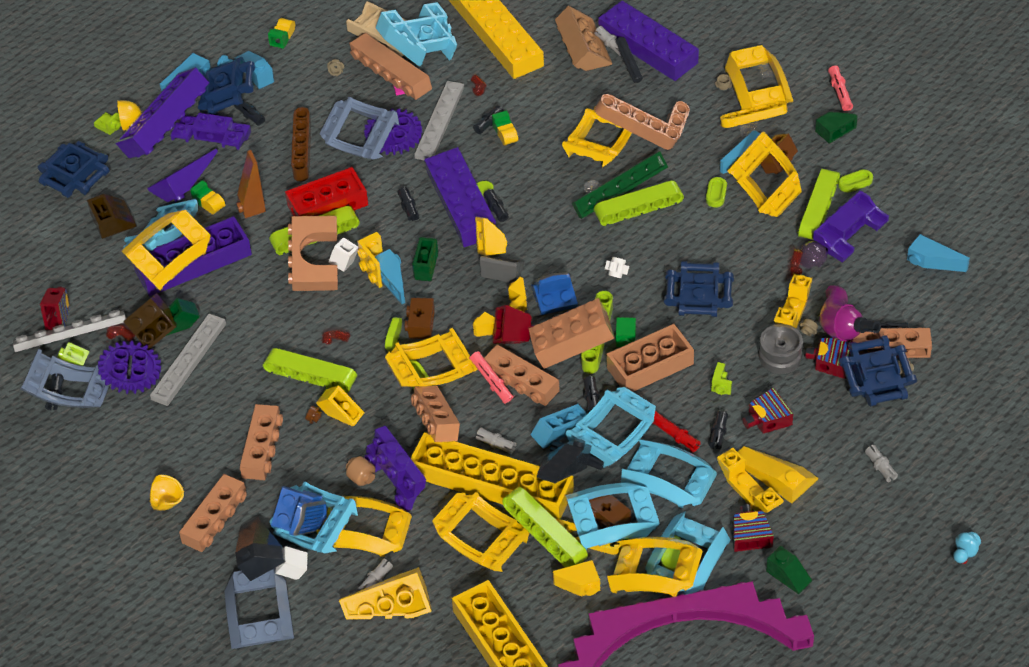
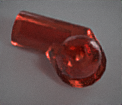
M474 75L471 81L476 87L475 89L472 88V91L476 96H481L484 94L487 85L478 75Z
M794 249L789 268L791 276L794 274L802 275V268L799 267L803 255L802 250Z
M123 325L110 326L106 332V336L109 339L121 335L130 342L135 337L134 333Z
M340 330L326 331L322 334L323 338L321 341L329 345L332 343V339L348 342L350 333Z

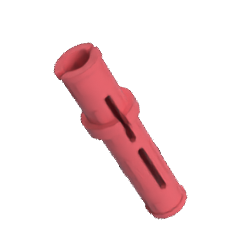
M832 66L828 69L832 79L831 85L836 90L842 110H851L853 104L845 86V79L841 76L839 67Z
M477 351L472 354L469 359L490 384V389L497 393L504 404L512 400L514 396L504 385V380L496 375L480 352Z

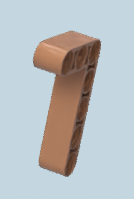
M604 94L595 107V113L601 118L667 150L673 148L681 136L690 111L689 106L685 102L678 101L668 114L666 122L609 94Z

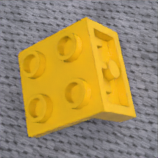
M375 232L358 241L359 249H357V253L360 257L359 266L361 270L368 273V278L372 284L375 283L381 288L380 264L375 256L381 254L383 250L381 236L378 232Z

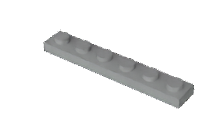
M451 81L446 82L415 152V159L424 160L435 156L464 90V84Z
M113 310L106 316L95 315L90 317V320L84 322L83 320H76L71 323L72 325L65 327L64 325H58L53 327L51 331L40 330L32 336H18L13 341V347L15 352L121 324L124 323L123 321L126 317L124 311Z
M212 314L207 315L151 393V400L166 406L170 404L225 327V319Z

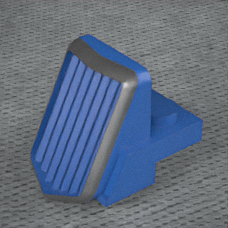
M567 272L546 275L536 279L534 285H531L541 315L578 307L570 274Z
M283 486L271 526L290 531L289 535L292 536L316 532L327 517L326 502L322 500L323 496L306 490L302 492Z

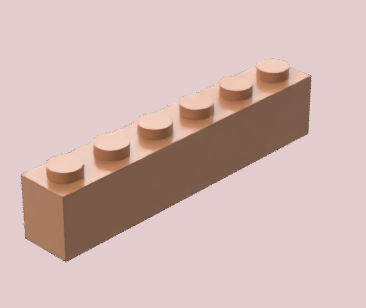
M367 33L349 43L350 53L355 60L362 62L365 67L372 69L375 74L382 76L385 81L391 82L397 89L399 88L404 91L407 96L417 100L432 89L427 74Z

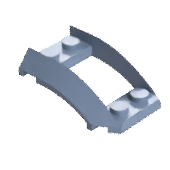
M348 97L344 102L340 100L335 103L320 135L325 140V144L338 150L368 159L381 158L383 156L379 153L393 125H399L397 112L393 110L392 112L387 111L386 109L374 107ZM350 110L377 120L363 147L336 139Z
M38 349L20 390L56 405L78 408L101 407L109 385H105V380H101V375L98 374V365L96 367H85L71 364L54 356L50 358L42 354V350ZM58 373L63 375L64 380L89 382L83 398L64 396L43 388L48 375L56 374L57 377Z
M275 568L252 581L242 571H236L232 574L224 591L231 649L294 638L286 580L281 575L275 574ZM276 587L280 618L239 625L235 594Z

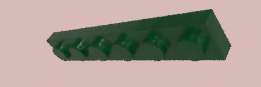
M656 152L573 201L572 205L579 218L582 219L593 213L594 207L598 203L623 195L668 168V165L661 152Z

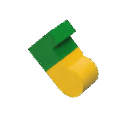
M280 18L277 26L268 33L270 46L284 49L295 30V21ZM280 39V43H276L275 40Z
M508 111L493 114V128L503 145L518 142V135L510 120Z
M203 180L190 189L192 200L196 199L198 205L214 215L225 207L223 198L208 188L207 183Z

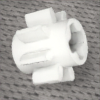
M612 257L611 261H606L605 269L609 270L608 275L622 278V274L627 275L629 266L625 265L626 260Z

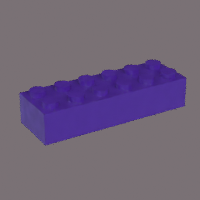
M624 1L619 2L598 18L599 26H602L611 35L614 34L617 37L616 39L619 37L626 39L633 55L674 81L698 64L699 49Z
M196 67L178 73L115 144L128 158H138L143 154L148 155L153 151L155 143H159L165 137L164 133L175 126L174 122L185 115L184 111L195 104L197 96H201L206 91L205 87L209 82Z
M457 147L424 159L427 174L463 247L477 244L475 217L487 218L495 226L496 221L459 148Z
M233 216L204 228L211 235L206 254L198 257L172 280H169L162 287V290H159L134 265L135 273L148 296H153L156 293L252 255L249 239L236 218ZM184 236L148 252L165 268L181 253L193 246V244Z

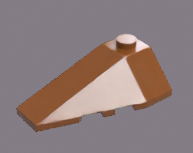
M251 150L247 152L237 194L239 202L236 203L238 212L243 213L245 218L266 212L257 161Z

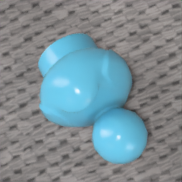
M963 532L956 537L955 543L958 550L953 554L954 560L957 563L966 564L968 558L977 554L981 539L976 533Z

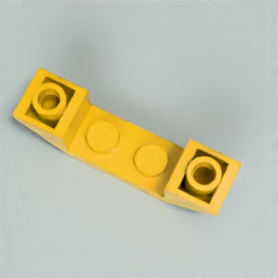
M793 275L789 284L788 298L784 307H779L774 318L776 324H785L797 328L806 307L813 278L804 275Z
M519 277L508 288L509 300L512 301L509 306L525 312L527 310L524 281L522 277ZM486 312L477 317L473 322L474 335L477 337L494 335L495 317Z
M734 448L717 457L727 482L747 504L752 506L754 511L761 510L768 513L784 502L771 487L764 491L745 471V459Z

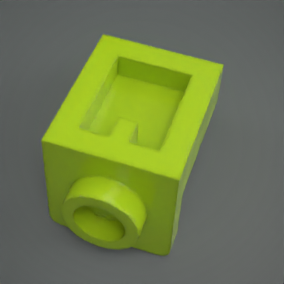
M105 112L94 122V126L111 135L121 127L119 114L116 112L111 116Z
M68 342L66 348L61 347L57 358L71 364L83 366L89 351Z
M717 362L711 391L720 395H731L732 381L727 380L728 372H725L724 363Z

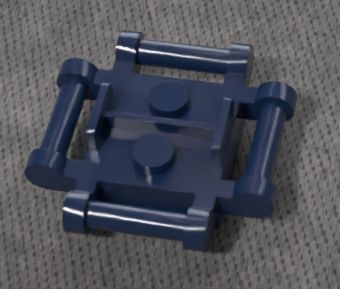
M239 57L235 61L207 71L206 80L209 84L205 87L206 91L200 97L198 109L208 110L209 114L215 115L217 111L242 104L241 94L253 92L252 77L255 63L252 61L245 62L243 57ZM243 72H246L245 83L242 84Z
M81 141L76 142L74 145L71 143L68 145L61 144L50 158L37 166L38 170L43 173L39 178V183L61 192L67 198L72 195L75 189L86 195L102 176H106L110 172L109 168L104 165L108 160V155L85 146V143ZM97 170L85 184L82 183L91 173ZM51 178H56L57 182L51 180Z
M681 261V273L674 270L666 272L667 292L664 297V304L667 306H679V316L700 314L717 317V308H730L733 306L731 290L734 274L731 272L719 274V262L697 264ZM687 271H710L713 274L687 273ZM675 282H680V297L674 296ZM718 283H724V297L722 299L718 298Z
M887 335L880 336L879 339L859 343L855 341L849 342L848 348L851 357H842L839 359V363L845 371L850 386L849 392L852 397L862 395V397L866 398L870 407L876 406L880 402L908 399V392L904 386L916 383L917 378L912 373L906 356L907 350L905 345L890 348ZM879 346L882 348V351L859 355L858 352L859 350ZM896 356L899 357L901 366L905 374V378H901L900 376L901 370L896 359Z

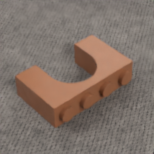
M292 216V224H288V235H292V240H288V251H292V256H288V267H292V273H288V282L292 284V290H338L337 265H313L306 262L301 256L303 248L312 242L337 241V216Z

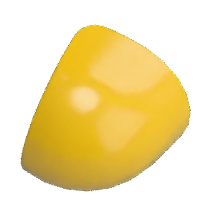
M118 100L117 105L121 127L123 130H127L142 112L135 103Z
M158 475L154 478L150 490V503L153 509L160 511L168 510L181 502L184 491L176 479L167 475Z

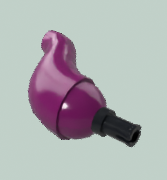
M837 285L828 286L826 290L827 299L821 308L819 322L824 332L834 339L845 342L854 339L860 333L880 332L881 325L879 321L867 320L853 305L848 304V296L845 289Z

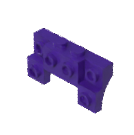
M198 113L197 117L183 116L180 123L175 124L171 133V140L180 138L189 142L192 135H194L196 140L221 143L222 148H225L226 145L235 146L239 150L242 143L248 140L251 128L250 125L233 123L231 117Z
M859 191L814 231L813 240L828 248V254L843 263L854 253L855 248L846 241L865 224L878 231L889 221V215L881 211L869 195Z
M386 426L375 429L373 443L367 445L365 458L375 466V472L381 469L385 472L397 488L395 495L396 504L408 512L412 510L414 501L425 488L426 478Z

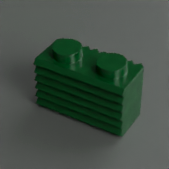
M419 238L412 263L415 280L432 281L439 253L437 239Z

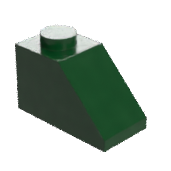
M829 112L816 119L815 132L830 144L856 129L858 116L850 113Z
M180 298L174 300L169 309L177 327L167 335L192 327L200 317L195 303Z
M779 546L767 558L766 572L797 594H800L812 582L799 559L782 546Z

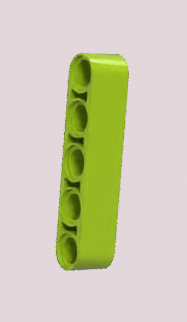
M821 169L799 228V237L813 240L814 231L824 223L828 213L827 210H829L832 202L831 197L834 196L837 188L836 184L839 182L840 172Z
M668 181L602 201L595 205L594 212L600 224L606 226L608 223L613 224L624 220V218L629 219L641 215L640 213L658 210V208L661 209L674 205L676 202L678 204L682 202L684 195L675 181Z
M344 206L320 215L337 216V235L349 231L351 228H357L360 223L350 206ZM288 227L275 231L270 235L269 240L278 255H283L284 252H291L288 251V240H292V235H288Z
M600 291L596 294L595 299H600L610 320L613 311L612 294L608 291ZM605 343L582 352V370L585 373L593 374L598 371Z
M277 348L271 349L263 363V367L267 372L271 373L273 371L274 374L285 377L291 376L292 379L304 382L309 381L308 383L322 387L326 386V388L339 385L346 393L350 391L357 378V373L351 368Z
M517 487L503 498L504 508L565 568L580 564L587 559L588 553L586 549L525 489Z

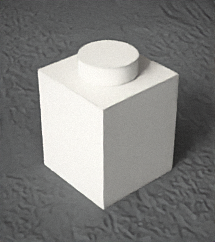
M343 238L334 246L329 263L337 265V268L344 272L354 262L357 249H359L358 246Z
M285 546L286 562L276 567L275 574L295 580L299 579L307 570V553Z

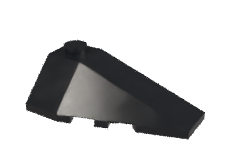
M574 439L543 457L537 478L557 483L586 469L592 446L585 444V441L582 439Z
M259 517L240 526L235 552L237 567L250 581L286 562L284 548Z

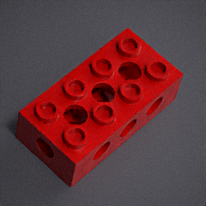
M353 167L285 191L287 206L293 216H320L344 206H350L354 211L368 206L367 190Z

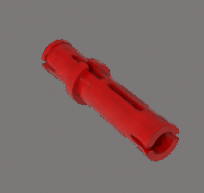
M655 411L654 425L673 437L675 442L683 444L692 452L698 450L700 447L698 445L701 444L699 440L688 434L686 429L679 428Z

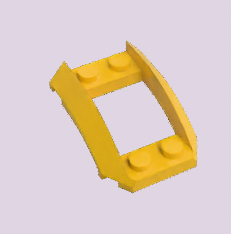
M760 45L732 51L729 54L725 72L728 73L737 99L741 105V110L777 101L793 102L785 74L776 57L766 48ZM769 63L778 86L748 92L740 69Z
M595 107L594 110L586 108L580 123L568 137V140L563 141L562 146L568 157L573 153L579 156H587L595 161H603L602 167H604L622 151L632 132L624 129L611 148L584 140L595 119L602 123L613 124L595 113Z
M762 132L727 171L737 179V182L752 198L760 213L778 217L802 192L796 169L783 151L765 132ZM771 153L789 177L767 199L750 175Z
M186 210L168 213L155 221L130 242L122 252L159 290H162V287L169 280H172L198 257L206 254L211 235ZM172 223L193 246L181 253L164 268L142 245L162 228Z
M453 328L449 329L450 332L441 336L438 334L416 343L400 345L398 342L391 353L389 351L385 356L388 366L401 387L440 385L454 381L478 369L469 359V353ZM443 350L454 370L437 376L420 378L409 360L424 358Z
M477 492L473 495L456 493L432 520L439 536L467 558L493 571L503 572L501 566L522 542L527 543L529 532L516 519L495 509L483 500ZM471 509L489 524L503 531L484 554L465 544L451 533Z
M342 496L345 499L351 498L355 500L356 507L385 511L390 513L382 539L364 533L344 530V526L337 541L333 544L334 548L364 550L378 554L380 557H385L386 553L391 551L395 553L403 548L412 518L409 512L395 504L374 498ZM328 507L327 517L324 520V523L330 515L331 511L333 510L332 508Z
M642 537L618 541L622 548L613 575L607 576L612 593H617L620 590H625L626 592L651 591L670 594L676 597L680 590L684 589L686 591L693 586L703 552L696 545L689 541L667 537ZM658 547L681 550L673 579L636 573L643 548Z

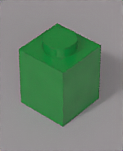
M617 317L616 347H623L636 341V318Z

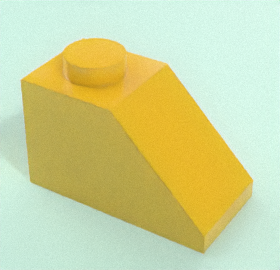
M475 217L478 254L489 256L506 253L507 240L505 234L487 218Z
M339 385L326 389L316 402L328 416L350 426H355L365 413Z
M592 560L553 571V583L559 588L579 596H591L600 591V578Z

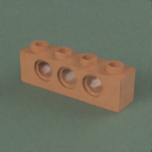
M881 328L879 333L864 332L852 339V342L859 343L879 339L880 336L887 335L890 348L905 345L907 358L931 357L932 341L930 328ZM879 346L859 350L858 352L859 355L882 351V348Z
M496 345L484 357L496 375L504 380V385H510L518 393L529 396L535 403H541L546 406L559 392V380L499 345Z
M438 386L415 387L414 394L411 395V404L415 407L417 415L421 417L423 425L426 426L428 434L431 435L434 442L458 441L460 423Z
M255 404L240 464L241 476L244 479L266 480L267 473L271 472L272 463L270 459L275 456L274 443L279 440L278 427L282 426L283 415L280 414L279 406Z
M223 474L180 530L181 542L200 552L209 547L216 533L222 531L226 520L234 515L238 504L245 500L247 493L244 482Z

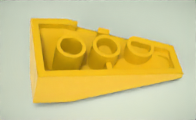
M745 446L738 451L745 459V470L769 488L771 487L790 503L798 499L818 480V477L802 466Z
M419 567L339 599L346 619H371L373 616H385V619H392V616L404 615L405 618H414L432 611L427 588Z

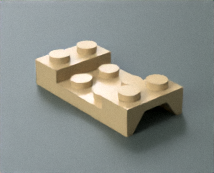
M367 1L362 14L355 21L349 19L346 21L347 31L359 37L367 33L375 40L387 45V48L400 57L404 55L384 40L376 29L381 12L387 10Z

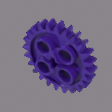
M400 108L395 111L397 112L399 125H393L380 154L383 151H386V155L390 152L395 155L397 151L403 154L402 150L405 149L409 152V147L415 148V143L419 144V139L422 138L421 121H418V117H413V113L407 114V110L401 112ZM367 120L368 124L365 125L364 130L366 141L377 120Z
M123 341L121 346L115 343V348L109 346L108 351L103 350V355H100L98 361V374L101 375V380H105V385L111 384L112 390L117 387L119 393L124 389L126 394L129 393V390L136 394L137 389L144 392V387L150 389L151 384H156V379H159L161 373V360H158V354L153 355V349L148 351L147 345L142 348L140 342L134 345L133 341H131L127 345ZM131 355V378L127 379L128 357Z

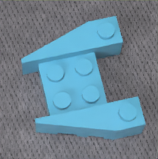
M438 2L424 4L419 18L404 21L396 10L381 12L376 25L377 31L384 40L418 66L422 65L426 53L439 50L444 53L448 60H451L457 47L455 37L451 34V26L447 23V14Z

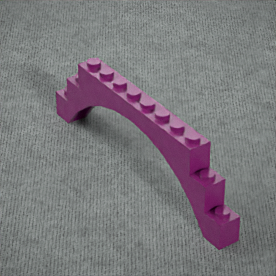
M753 581L741 582L737 585L720 586L712 590H700L696 593L680 594L676 597L659 598L651 602H639L635 605L619 606L610 610H599L590 613L589 626L592 635H583L574 639V652L577 661H566L558 664V667H600L614 651L630 639L650 629L681 621L717 620L744 625L771 636L792 651L813 647L814 634L807 615H797L786 619L780 598L766 599L759 602Z

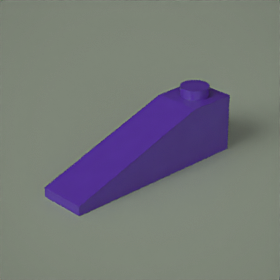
M217 149L148 187V191L166 202L173 199L175 202L185 197L184 193L191 189L217 154Z

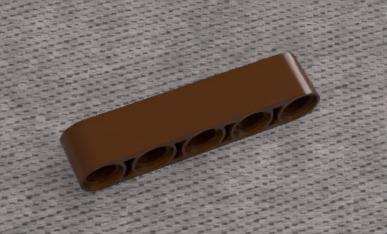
M305 107L297 108L293 114L291 166L293 178L299 182L307 180L310 171L311 119L309 110Z

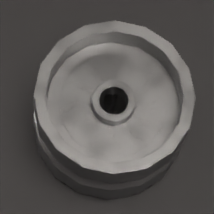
M776 324L766 328L760 337L759 359L762 366L776 374H786L796 370L802 360L803 339L800 332L796 328L785 324Z

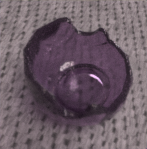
M807 242L800 248L797 254V261L807 269H811L813 266H818L819 268L827 261L828 253L822 244Z

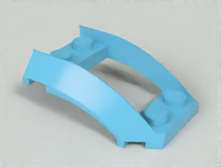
M193 199L158 207L157 216L151 218L145 229L161 217L172 212L186 210L194 218L198 211V201ZM174 225L165 231L162 228L142 246L147 251H151L156 246L164 245L177 239L182 233ZM138 235L126 237L124 239L126 242L124 248Z
M626 387L617 388V391L613 392L606 390L597 405L583 419L576 423V427L566 431V436L569 442L574 439H582L585 441V444L591 445L590 453L604 461V468L616 462L641 439L654 421L656 406ZM615 404L641 420L636 429L618 446L592 431L606 417Z
M639 440L641 445L627 470L622 469L621 483L648 487L649 493L663 497L677 504L680 508L688 504H692V506L701 504L717 476V472L706 461L683 449L668 444ZM660 454L669 455L696 466L684 490L663 479L649 475Z
M304 482L300 487L297 485L290 487L303 492V490L322 495V500L326 502V506L333 510L315 539L303 535L292 536L289 535L290 531L271 526L274 529L273 533L287 541L321 553L337 551L332 546L337 541L340 532L348 523L351 515L358 516L355 500L351 498L345 499L342 496L326 492L307 482Z
M631 483L607 484L565 495L581 545L586 550L597 545L602 546L617 541L647 537L653 529L655 530L659 526V519L648 487ZM628 493L637 523L617 525L598 530L589 500L606 495Z
M685 512L674 516L661 537L673 538L676 535L706 547L708 551L698 568L693 586L686 591L684 589L680 590L677 595H686L704 590V586L713 568L724 552V548L730 542L724 527L719 532L685 518ZM654 548L645 567L647 574L673 579V571L658 565L667 548Z

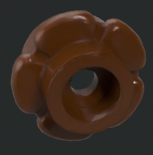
M311 406L305 420L309 421L310 424L313 421L317 423L322 415V412L319 411L320 407Z

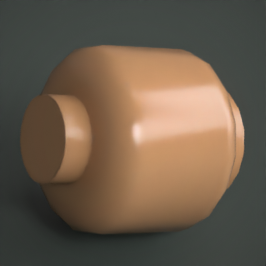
M363 456L354 457L347 463L346 475L358 486L370 484L375 479V466Z

